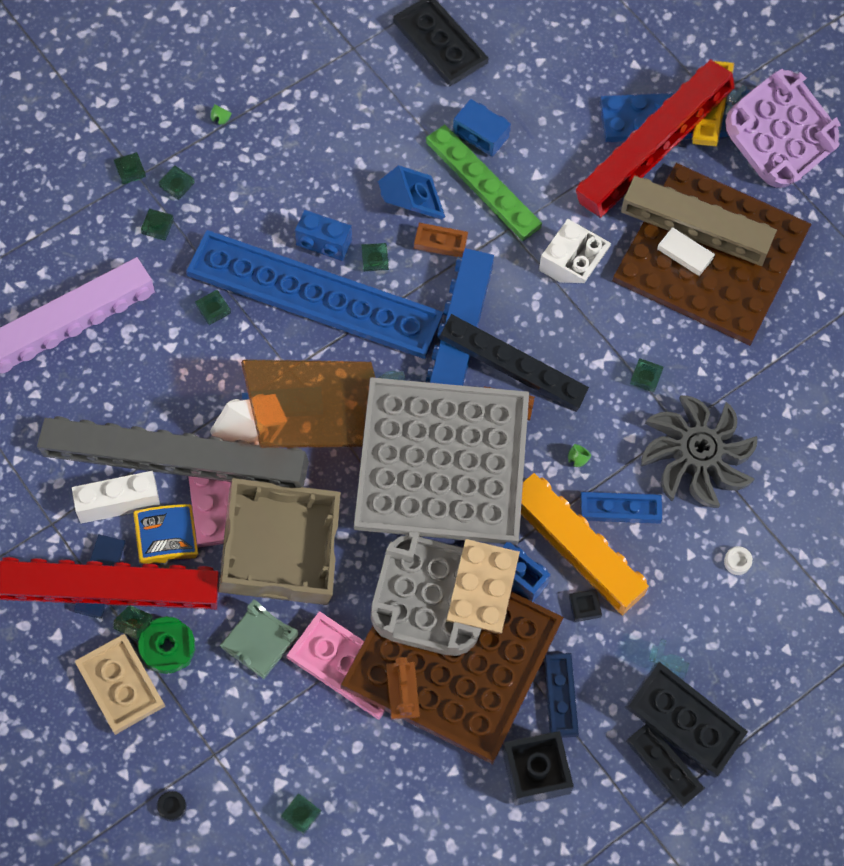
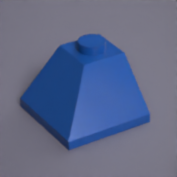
M398 165L378 181L381 196L386 203L438 219L445 218L431 175Z

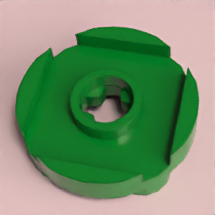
M161 617L152 621L150 626L141 633L138 642L139 653L150 670L163 674L174 673L182 668H186L191 663L195 653L194 635L191 629L182 623L181 620L174 617ZM165 639H170L171 643H175L170 651L165 652L164 649L159 648L160 645L164 644Z

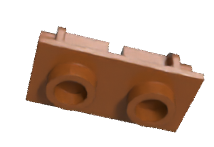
M405 657L397 658L396 663L386 664L391 719L420 717L415 662H407Z

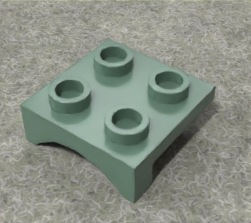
M253 599L247 607V613L220 644V647L262 679H265L298 638V631L275 618L258 601Z

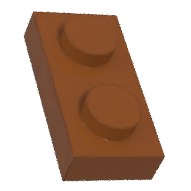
M419 223L414 249L463 257L468 232Z

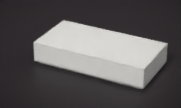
M673 227L657 248L698 276L702 274L715 255Z

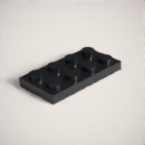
M419 0L393 16V23L449 86L454 85L488 64L489 57L437 0Z
M661 662L655 663L625 706L627 710L714 778L720 775L748 733L745 728Z

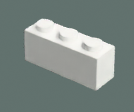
M153 471L72 487L75 510L81 524L130 514L137 510L160 507Z

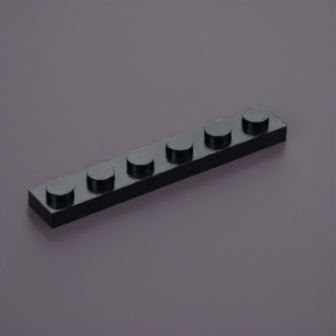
M453 314L448 318L438 338L575 412L580 408L589 389L588 386Z

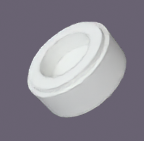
M733 547L726 553L724 565L734 575L745 574L752 565V555L744 547Z

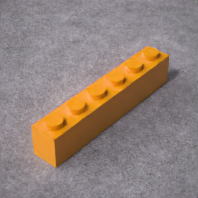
M533 473L523 482L521 515L623 616L645 596L649 587L647 580L640 572H634L627 565L628 562L625 557L619 552L615 553L608 546L605 537L600 533L596 534L582 515H577L572 511L568 501L562 496L558 497L551 490L552 487L543 477L539 478Z

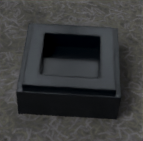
M596 589L569 594L574 622L602 617Z

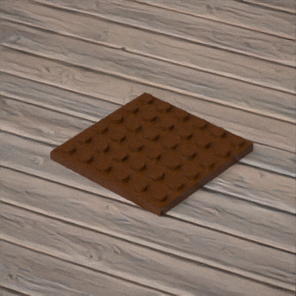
M675 163L663 187L673 188L679 193L694 196L700 201L711 205H718L724 210L735 214H742L750 220L765 223L771 228L777 229L763 265L759 266L695 241L715 254L709 265L698 276L657 249L659 243L669 231L644 221L614 274L612 282L751 346L811 227V223L681 164Z
M511 592L502 633L497 634L481 630L475 646L468 652L457 656L444 655L391 641L382 637L372 625L340 688L391 713L386 664L396 663L397 658L405 657L407 662H415L420 717L403 718V720L493 764L564 617Z

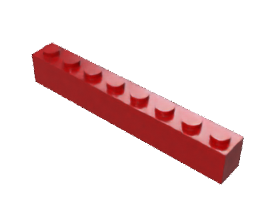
M711 59L704 66H701L695 75L687 82H684L671 98L666 99L663 105L654 114H651L643 125L633 131L621 146L616 147L612 154L595 168L592 174L579 183L575 189L579 204L599 218L605 215L627 193L634 176L643 178L735 89L733 73Z
M5 557L0 561V600L217 610L219 571H214V568L208 566H199L197 570H190L182 565H171L169 569L158 568L156 564H142V567H131L129 563L124 562L114 563V566H103V563L98 561H88L86 565L75 564L71 560L47 563V560L31 559L30 562H19V559L13 557Z

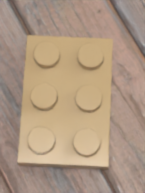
M465 539L446 621L451 623L457 622L501 634L520 552Z
M125 634L75 661L115 735L165 707Z

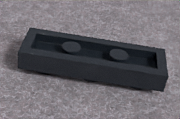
M647 724L627 738L626 742L681 808L705 789L666 741Z

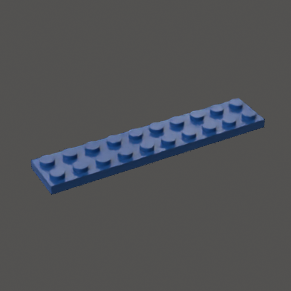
M206 230L186 271L187 276L422 359H426L443 318L442 311Z

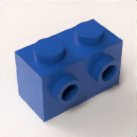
M472 99L466 103L453 120V133L491 157L496 154L510 135L511 123L506 118L496 115L488 110L484 104L477 103Z
M304 210L295 229L296 245L343 261L352 242V225Z
M506 542L502 548L520 552L512 590L518 595L534 602L548 586L551 574L543 565L536 563L528 557L521 548Z

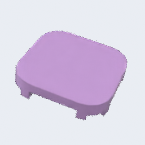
M783 69L769 76L733 105L728 111L725 121L726 130L737 148L761 179L768 185L776 188L787 187L802 179V176L840 145L838 142V127L841 124L837 117L833 120L829 117L803 83L807 78L801 72L797 74Z

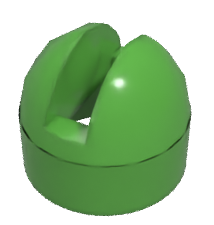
M214 104L210 115L213 122L219 117L218 125H223L227 123L232 113Z
M574 444L568 453L569 463L574 461V467L584 466L591 458L590 452L578 444Z

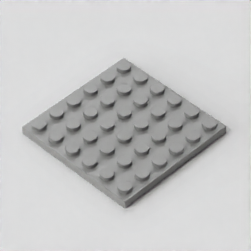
M370 377L354 530L408 535L409 532H418L419 536L468 539L501 544L510 542L513 545H518L529 392Z

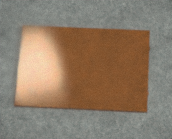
M241 361L260 448L363 447L370 377L375 378L371 362Z

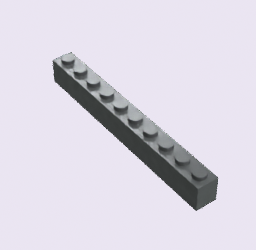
M56 416L54 419L44 418L37 448L42 455L48 458L232 482V478L267 482L286 488L304 487L309 464L306 452L297 447L283 449L268 443H262L260 446L252 445L244 440L229 442L215 436L206 439L198 438V436L191 433L175 435L166 430L152 432L138 426H133L129 429L121 428L114 423L98 425L89 420L75 422L61 416Z

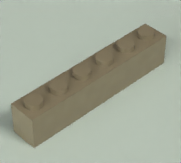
M634 176L621 209V213L668 231L673 227L694 241L759 266L763 265L777 229L771 228L768 224L758 223L746 218L742 214L729 212L718 205L708 204L694 196H687L675 191L673 188L663 187L647 178Z

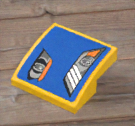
M191 504L160 506L134 511L139 564L166 563L168 559H195L197 557L198 550Z

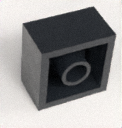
M560 731L504 742L502 753L515 806L571 794L574 785Z

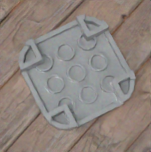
M409 532L408 535L398 537L395 541L390 542L372 601L371 621L374 629L382 637L391 641L444 655L457 656L468 652L474 647L481 632L480 628L446 621L463 548L419 537L418 532Z

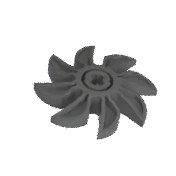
M680 395L679 399L689 420L690 427L687 426V423L680 414L673 412H660L649 417L645 424L667 434L669 437H659L646 447L642 455L641 466L664 459H676L667 464L661 477V485L665 495L673 501L683 474L689 473L692 479L688 490L692 497L702 505L719 508L720 503L710 483L709 475L716 485L724 490L735 491L749 486L755 479L732 468L730 465H740L751 457L757 447V436L735 443H723L732 437L737 428V416L731 405L725 402L716 428L710 429L707 426L710 411L706 405L694 397Z

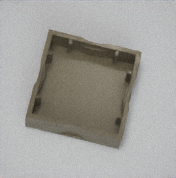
M232 478L228 494L218 592L328 605L333 595L335 570L334 539L338 529L341 492L306 487L286 488L267 482Z

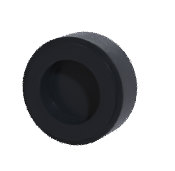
M168 791L158 799L157 810L164 820L175 822L185 815L187 804L182 794L176 791Z

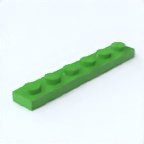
M445 124L426 137V143L522 241L542 227V222Z

